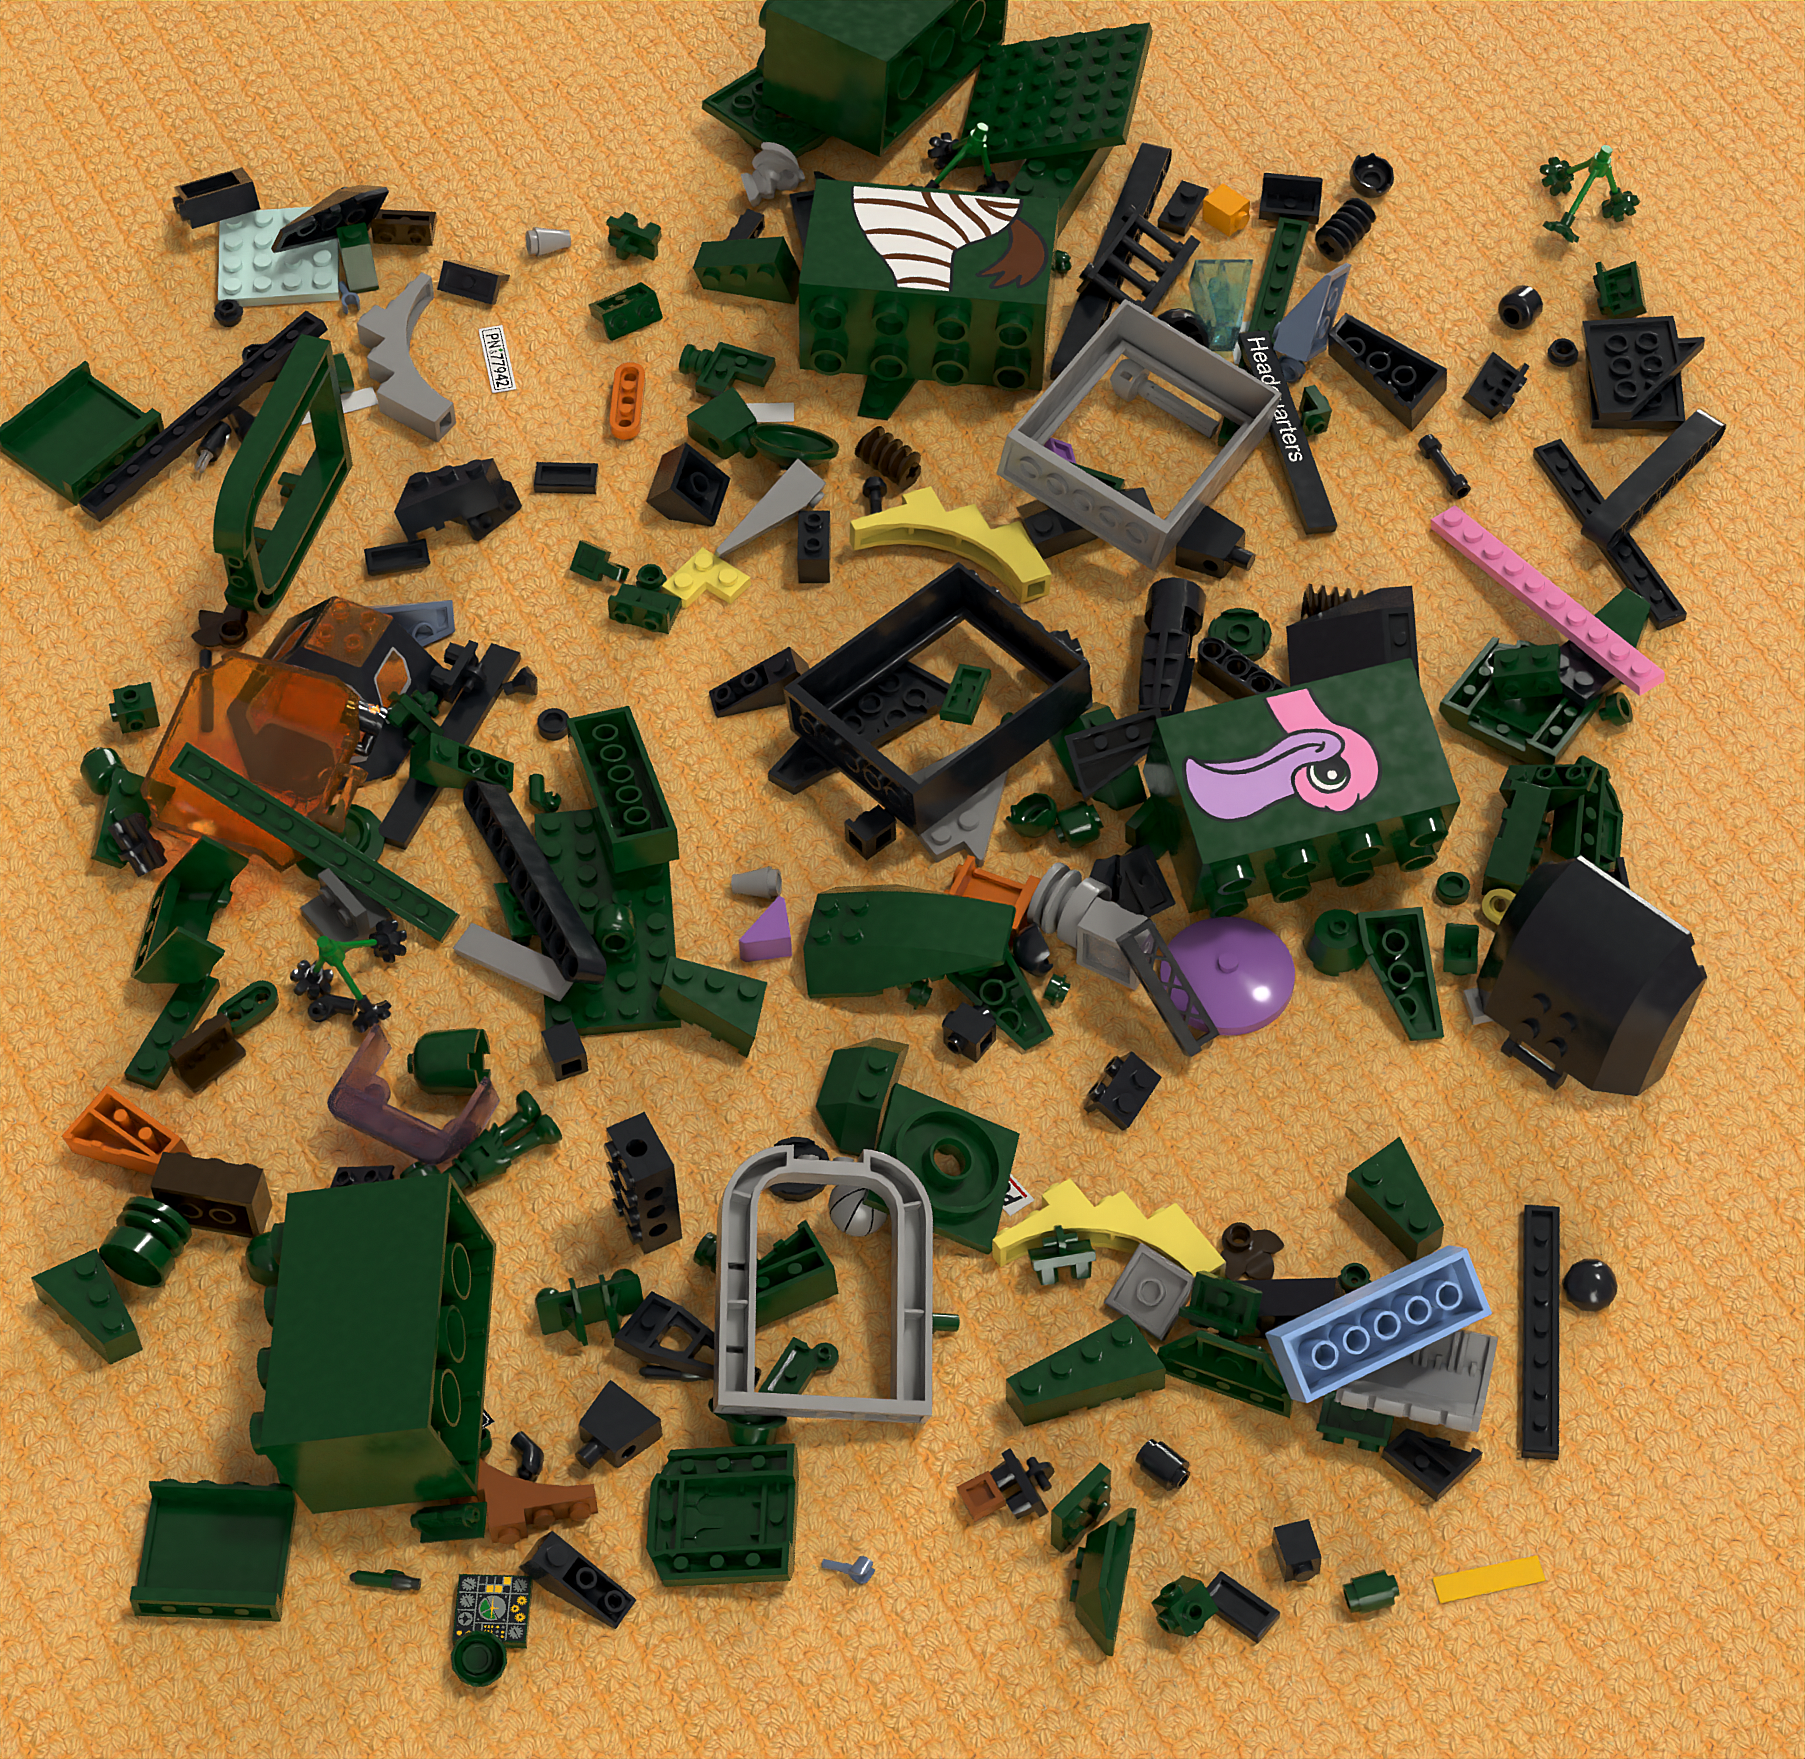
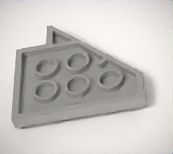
M974 743L909 776L918 784L922 783ZM1009 769L920 836L914 833L936 863L965 849L969 855L975 857V863L979 868L984 865Z

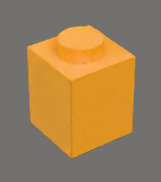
M1222 183L1203 199L1202 220L1230 237L1238 229H1243L1249 222L1250 200Z

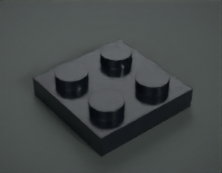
M1568 640L1560 646L1561 661L1559 675L1563 686L1562 693L1581 707L1585 708L1620 681L1572 641Z

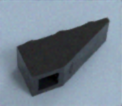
M789 646L709 691L716 717L721 718L786 704L783 688L810 669L808 663Z
M553 1531L538 1539L518 1567L528 1576H532L533 1580L545 1590L613 1629L618 1627L637 1600Z

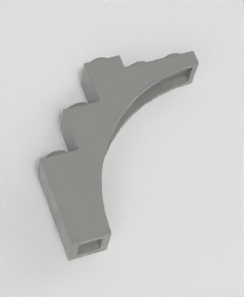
M421 272L414 281L407 284L405 290L395 300L389 302L386 309L374 305L367 313L363 314L357 322L360 344L371 349L367 356L370 378L381 383L377 391L380 412L439 442L456 424L454 404L427 384L415 368L409 354L410 341L416 323L425 308L434 299L432 277Z

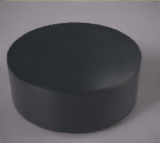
M550 708L543 711L537 719L539 734L543 738L552 741L564 738L568 734L566 719L569 718L568 714L558 708Z

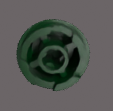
M1333 909L1324 912L1308 929L1305 935V952L1314 963V968L1323 974L1337 977L1340 972H1348L1352 969L1357 971L1367 959L1361 947L1356 915L1350 911Z

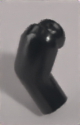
M325 994L309 1005L308 1015L313 1021L322 1022L337 1013L355 1016L358 1006L355 1003L356 999Z
M520 1431L514 1435L510 1442L522 1455L521 1465L517 1468L516 1472L519 1478L533 1481L535 1475H540L542 1471L544 1453L523 1431Z

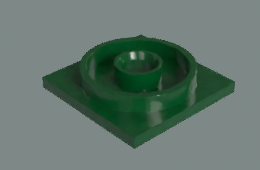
M756 67L702 100V109L737 132L749 145L761 151V144L763 142L777 143L787 148L797 159L804 153L821 146L832 136L793 117H777L776 114L782 112L762 104L763 77L757 74Z
M895 1083L890 1091L876 1151L899 1160L920 1180L931 1203L933 1233L987 1255L992 1252V1239L997 1235L1020 1133ZM935 1150L944 1155L954 1156L959 1163L961 1173L957 1176H950L941 1171L934 1161ZM866 1189L862 1204L890 1215L889 1208L882 1197L872 1190Z

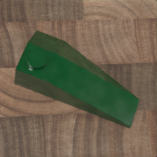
M1423 907L1357 913L1356 918L1361 947L1409 1040L1418 1041L1443 1038L1444 1032Z
M1009 945L1004 965L960 975L958 971L945 974L948 980L975 1005H980L987 1009L995 1018L996 1024L1025 1051L1055 1035Z

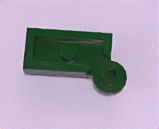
M793 1337L758 1392L802 1395L817 1370L828 1371L837 1365L839 1361L837 1348L830 1343H820L811 1349L806 1342Z

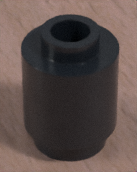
M1150 1439L1143 1445L1136 1456L1135 1461L1140 1465V1470L1167 1491L1172 1490L1174 1487L1180 1489L1190 1476L1188 1471L1190 1463L1163 1441L1157 1442L1154 1439Z

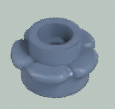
M1282 355L1278 359L1286 382L1294 383L1305 374L1306 367L1302 360L1288 355Z

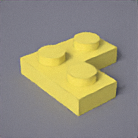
M702 547L662 585V593L681 598L684 608L689 607L706 589L727 603L732 604L751 586V579L748 575Z

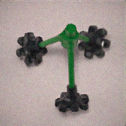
M978 123L976 128L971 130L969 136L961 141L958 139L952 140L951 133L949 132L941 133V139L936 136L931 137L929 144L934 148L928 150V157L937 159L934 162V167L937 170H941L945 165L946 167L935 180L931 179L925 187L915 186L912 183L908 186L939 189L941 187L939 184L957 167V164L968 153L981 155L985 171L983 175L985 184L978 186L975 192L1005 194L1010 184L1007 180L997 181L995 173L991 171L987 156V145L985 144L988 126L984 123ZM963 147V148L960 150V152L957 154V150H958L959 148Z
M392 919L378 922L376 924V932L370 934L369 939L342 942L329 939L327 936L319 937L317 940V946L319 947L318 960L312 965L306 959L302 960L297 964V969L290 973V980L298 982L293 988L294 993L301 996L307 991L310 1000H317L319 993L322 995L330 994L331 986L328 982L333 980V972L329 969L323 970V965L327 962L330 966H335L355 996V1003L360 1010L358 1012L359 1016L352 1022L353 1028L359 1033L365 1032L368 1026L373 1027L379 1022L378 1018L384 1020L390 1017L391 1012L389 1009L392 1005L387 1000L372 1004L366 995H362L343 965L345 959L344 951L346 949L371 947L374 949L376 957L383 958V961L386 963H394L395 955L404 956L407 952L406 947L400 944V942H404L407 939L406 931H396L398 929V922Z

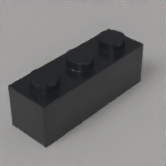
M747 209L744 215L739 217L736 226L731 228L726 240L758 238L765 228L764 214Z

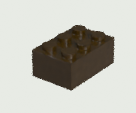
M162 1152L150 1186L154 1200L164 1203L177 1211L188 1222L190 1227L194 1229L254 1238L257 1235L263 1234L272 1208V1201L263 1168H258L249 1163L239 1165L227 1163L218 1158L204 1159L192 1157L184 1152H176L175 1154Z

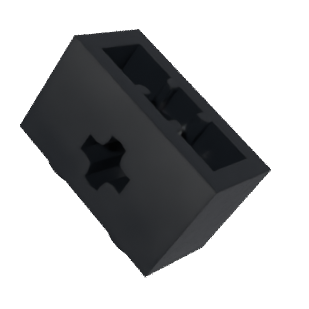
M799 511L797 553L799 583H830V511Z

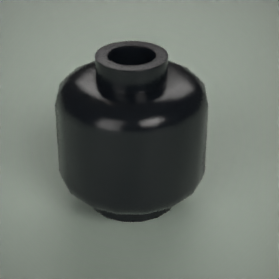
M1526 285L1515 286L1502 297L1498 304V313L1505 325L1516 330L1525 329L1530 326L1543 311L1541 296L1535 289Z

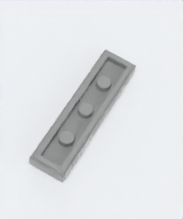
M474 923L469 925L453 947L457 955L559 1002L574 983L565 981L553 959Z

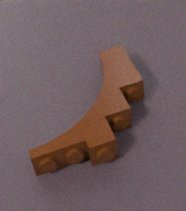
M481 1458L479 1461L477 1496L449 1499L450 1505L487 1502V1516L492 1544L500 1542L501 1544L510 1545L517 1543L520 1539L528 1538L527 1525L529 1524L546 1526L555 1520L566 1518L582 1520L591 1514L598 1513L594 1484L559 1486L534 1483L510 1476L487 1464Z

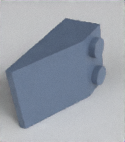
M1345 263L1327 273L1287 316L1277 323L1273 332V339H1275L1273 350L1307 362L1327 349L1328 333L1333 328L1350 272V264Z

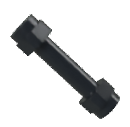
M1432 434L1422 437L1418 442V447L1425 459H1431L1444 476L1449 493L1456 499L1465 497L1471 490L1465 476L1455 472L1441 452L1442 444Z

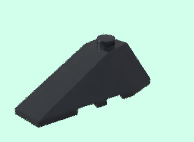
M357 185L338 189L280 229L271 250L273 253H278L338 238L336 227L365 222L367 231H369L371 220L376 218L389 190L387 187Z
M1144 487L1116 490L1155 514ZM1038 499L1016 507L1026 533L1043 560L1099 538Z

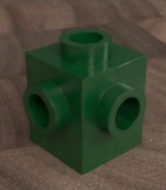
M151 682L113 689L115 702L109 703L112 721H119L122 734L139 732L144 729L160 726Z
M1183 1575L1176 1581L1164 1586L1160 1591V1595L1151 1602L1158 1614L1156 1620L1161 1628L1169 1634L1174 1633L1187 1638L1198 1633L1204 1627V1623L1219 1610L1201 1580Z

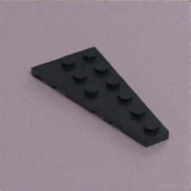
M907 661L834 715L876 748L939 711L951 684ZM799 738L770 769L768 780L796 795L838 769Z

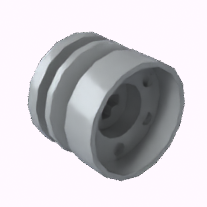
M1061 862L1055 863L1042 877L1035 889L1027 912V922L1029 925L1036 922L1038 927L1047 934H1052L1057 930V937L1060 941L1077 949V925L1096 897L1105 901H1111L1112 890L1109 886L1091 877L1085 878L1082 881V875L1079 871L1075 869L1070 870L1067 865ZM1086 934V945L1093 936Z

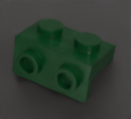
M1602 261L1595 263L1597 274L1593 276L1597 291L1601 294V297L1597 298V303L1602 315L1607 314L1609 319H1625L1647 313L1640 269L1636 261L1608 271Z
M1559 644L1495 651L1492 678L1498 699L1510 700L1561 694L1563 686L1559 675L1561 661Z
M1204 1270L1198 1271L1195 1276L1190 1305L1180 1307L1178 1315L1189 1319V1324L1198 1328L1211 1327L1219 1330L1218 1335L1234 1340L1239 1339L1241 1335L1255 1332L1263 1292Z
M1337 1391L1324 1395L1319 1423H1317L1316 1427L1317 1432L1323 1433L1322 1440L1342 1445L1345 1438L1359 1441L1357 1448L1379 1453L1380 1446L1387 1447L1395 1416L1373 1412L1372 1409L1368 1408L1363 1410L1341 1405L1340 1402H1335Z

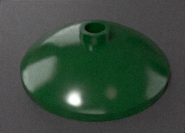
M761 423L749 427L747 438L751 445L767 459L779 463V467L784 470H788L797 459L802 461L808 468L832 460L839 452V444L834 439L820 432L799 426Z

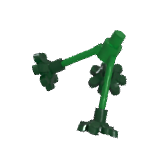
M1603 145L1600 151L1595 153L1589 160L1572 167L1569 166L1567 161H1560L1558 157H1550L1548 159L1549 164L1540 166V173L1547 175V177L1542 179V184L1544 187L1551 185L1550 194L1552 196H1557L1561 191L1566 194L1572 189L1570 182L1574 180L1573 174L1589 167L1588 171L1590 173L1569 212L1564 213L1560 222L1545 221L1542 225L1549 231L1561 234L1571 243H1578L1580 237L1574 234L1570 227L1576 218L1574 214L1596 177L1602 178L1606 176L1611 189L1609 191L1610 199L1603 201L1601 205L1604 218L1613 216L1615 222H1621L1624 220V213L1628 216L1636 213L1634 206L1640 203L1637 195H1633L1631 191L1622 193L1614 180L1610 164V156L1613 149L1610 146Z

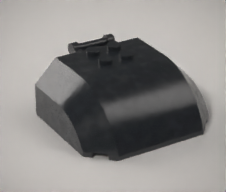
M1576 856L1556 863L1554 861L1544 862L1526 880L1510 903L1497 928L1476 983L1483 1013L1510 1032L1509 1037L1501 1047V1052L1509 1058L1515 1057L1547 1080L1546 1084L1553 1090H1557L1569 1074L1591 1091L1638 1096L1664 1076L1705 984L1707 974L1703 965H1697L1691 948L1695 945L1692 933L1584 857ZM1522 1041L1555 1064V1069L1521 1045Z

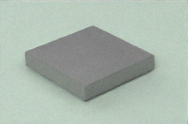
M1140 1243L1104 1303L1123 1316L1128 1314L1135 1324L1158 1339L1165 1341L1179 1318V1308L1185 1307L1191 1298L1195 1276L1145 1244Z

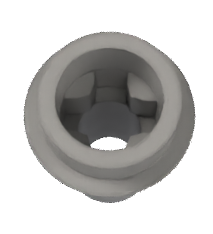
M533 227L532 230L526 231L525 240L529 255L535 254L538 257L571 247L569 230Z
M771 866L741 874H733L731 880L732 891L734 894H746L772 899L773 896H780L782 890L781 872L779 869H772Z

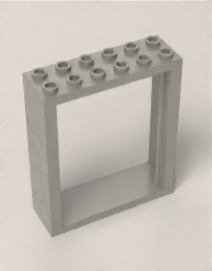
M1125 299L1007 435L997 475L1155 571L1180 541L1202 509L1211 503L1268 433L1282 393ZM1121 354L1241 426L1164 520L1043 446Z

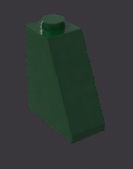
M1626 587L1594 616L1638 650L1647 627L1651 604L1643 596L1634 593Z

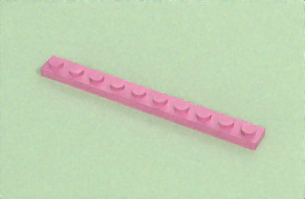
M1453 506L1431 519L1432 530L1637 695L1641 696L1664 682L1665 672L1457 506Z

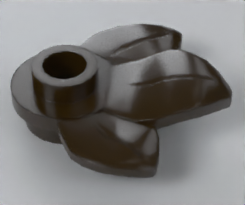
M229 604L226 606L224 613L200 610L198 619L201 629L194 632L191 637L197 644L204 647L219 645L228 649L241 647L246 643L249 636L248 629L245 626L249 618L248 612L231 607Z
M1242 1222L1231 1224L1222 1235L1224 1250L1220 1255L1226 1261L1225 1277L1235 1281L1245 1273L1254 1280L1272 1279L1274 1263L1271 1254H1275L1284 1248L1283 1241L1274 1232L1267 1229L1253 1230L1249 1225ZM1236 1239H1241L1245 1243L1239 1244L1233 1241Z

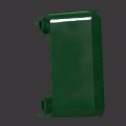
M204 834L160 882L153 895L132 968V978L148 984H197L200 980L205 981L209 977L213 966L225 953L224 949L207 941L213 916L219 908L225 909L233 895V892L230 891L231 883L247 866L249 858Z

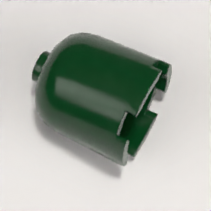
M462 1028L434 1030L425 1033L418 1038L413 1053L408 1054L407 1068L409 1074L414 1075L419 1088L427 1094L451 1096L486 1094L491 1077V1069H484V1054H490V1045L486 1031L484 1029Z

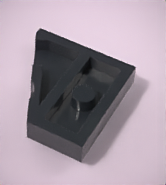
M1406 1428L1383 1449L1381 1457L1437 1502L1481 1461L1483 1452L1476 1448H1472L1471 1452L1450 1446L1451 1441L1438 1437L1430 1438L1421 1432Z

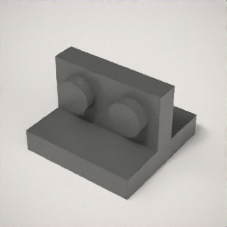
M329 868L318 874L320 883L319 896L300 907L301 915L320 937L327 936L329 939L342 942L369 939V935L376 932V924L378 922L393 919L391 913L384 906L348 883L340 881Z

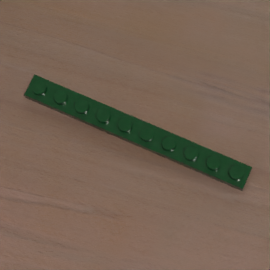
M1283 217L1279 218L1248 332L1268 330L1273 346L1275 344L1273 332L1277 323L1285 318L1309 229V222ZM1241 354L1238 367L1248 372ZM1225 416L1218 437V446L1222 447L1228 443L1241 427Z
M186 742L169 767V770L322 868H329L338 878L437 941L443 943L460 917L451 908L190 743Z

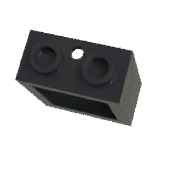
M242 167L175 186L177 196L172 197L176 213L180 214L182 222L187 221L192 229L261 209L253 180Z

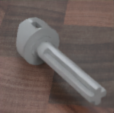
M1131 359L1121 360L1110 378L1116 395L1130 402L1139 394L1144 399L1211 439L1213 434H1216L1217 428L1220 425L1219 422L1151 380H1148L1149 370Z

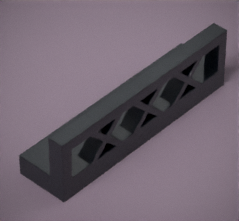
M1150 918L1115 939L1185 1056H1194L1202 1051L1200 1046L1220 1035ZM1146 929H1148L1154 939L1151 954L1142 952L1134 938ZM1158 947L1164 957L1156 955ZM1155 959L1166 961L1171 967L1168 983L1160 981L1154 972ZM1175 976L1177 977L1181 986L1173 984ZM1172 988L1184 990L1189 997L1185 1011L1177 1010L1171 1000ZM1192 1005L1195 1007L1198 1014L1191 1013ZM1189 1018L1202 1019L1209 1032L1195 1040L1188 1028Z

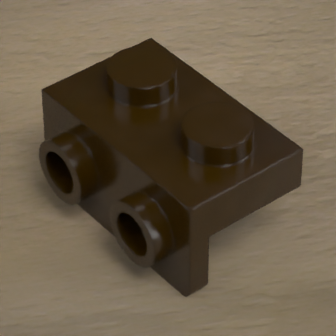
M380 209L376 219L371 220L374 244L433 246L437 224L436 212Z
M222 1012L212 1019L205 1020L197 1030L186 1038L178 1040L167 1051L173 1073L194 1093L198 1092L246 1056L245 1048L234 1039L230 1020Z

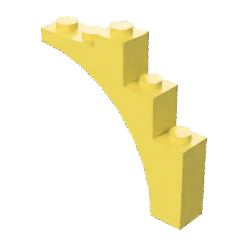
M931 486L903 494L901 506L891 507L885 511L862 516L850 521L849 543L854 551L878 545L910 544L929 546L968 558L991 571L1009 587L1020 603L1034 600L1050 593L1052 574L1020 521L990 529L976 504L958 507L946 512Z
M1071 1178L1061 1184L1055 1183L1046 1189L1044 1194H1042L1040 1211H1032L1022 1222L1012 1228L1002 1229L992 1239V1257L1000 1267L1024 1255H1028V1249L1043 1247L1042 1238L1054 1236L1053 1227L1062 1225L1064 1234L1076 1232L1078 1241L1089 1239L1091 1246L1106 1247L1134 1254L1139 1244L1143 1243L1193 1276H1196V1272L1204 1270L1225 1278L1226 1261L1177 1203L1172 1204L1166 1209L1159 1208L1147 1220L1123 1190L1114 1196L1104 1197L1094 1207Z

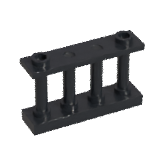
M1143 199L1137 207L1131 204L1121 218L1125 222L1101 257L1095 265L1089 262L1079 275V278L1083 281L1076 291L1081 294L1091 282L1117 303L1121 304L1126 299L1150 314L1201 242L1193 235L1184 244L1180 241L1178 243L1140 215L1148 203L1147 200ZM1133 224L1170 252L1169 256L1173 258L1170 263L1166 260L1162 262L1128 236L1126 232ZM1118 243L1156 271L1155 275L1159 278L1157 282L1153 280L1149 282L1116 257L1112 252ZM1106 263L1142 291L1141 295L1145 297L1142 302L1139 299L1133 300L1099 274L1098 271L1102 265Z

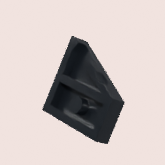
M1144 844L1116 858L1115 903L1129 912L1143 915L1147 918L1176 903L1149 844Z

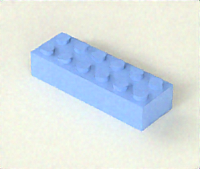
M1448 1245L1270 1330L1265 1335L1290 1398L1309 1403L1491 1315L1492 1312L1467 1248Z

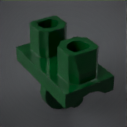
M624 212L619 218L610 216L607 219L606 225L609 227L608 242L616 248L617 258L626 260L632 254L655 260L658 256L657 244L662 237L659 225L650 222L642 229L638 227V219L628 212Z
M415 690L411 697L416 703L407 694L402 693L399 695L396 691H392L387 697L392 703L388 707L385 719L397 728H400L409 719L413 725L404 736L413 746L431 732L440 736L444 734L445 731L426 714L428 713L432 718H435L440 712L434 706L438 696L432 691L422 695L418 690Z
M1062 1225L1053 1227L1054 1236L1042 1238L1043 1247L1028 1249L1029 1261L1033 1270L1036 1271L1041 1285L1058 1282L1057 1267L1068 1265L1070 1266L1072 1279L1090 1278L1092 1261H1096L1095 1250L1092 1249L1090 1240L1078 1241L1076 1232L1064 1234Z

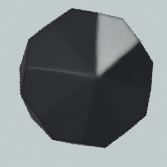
M528 666L523 667L512 681L502 684L506 696L514 693L532 696L538 694V679Z

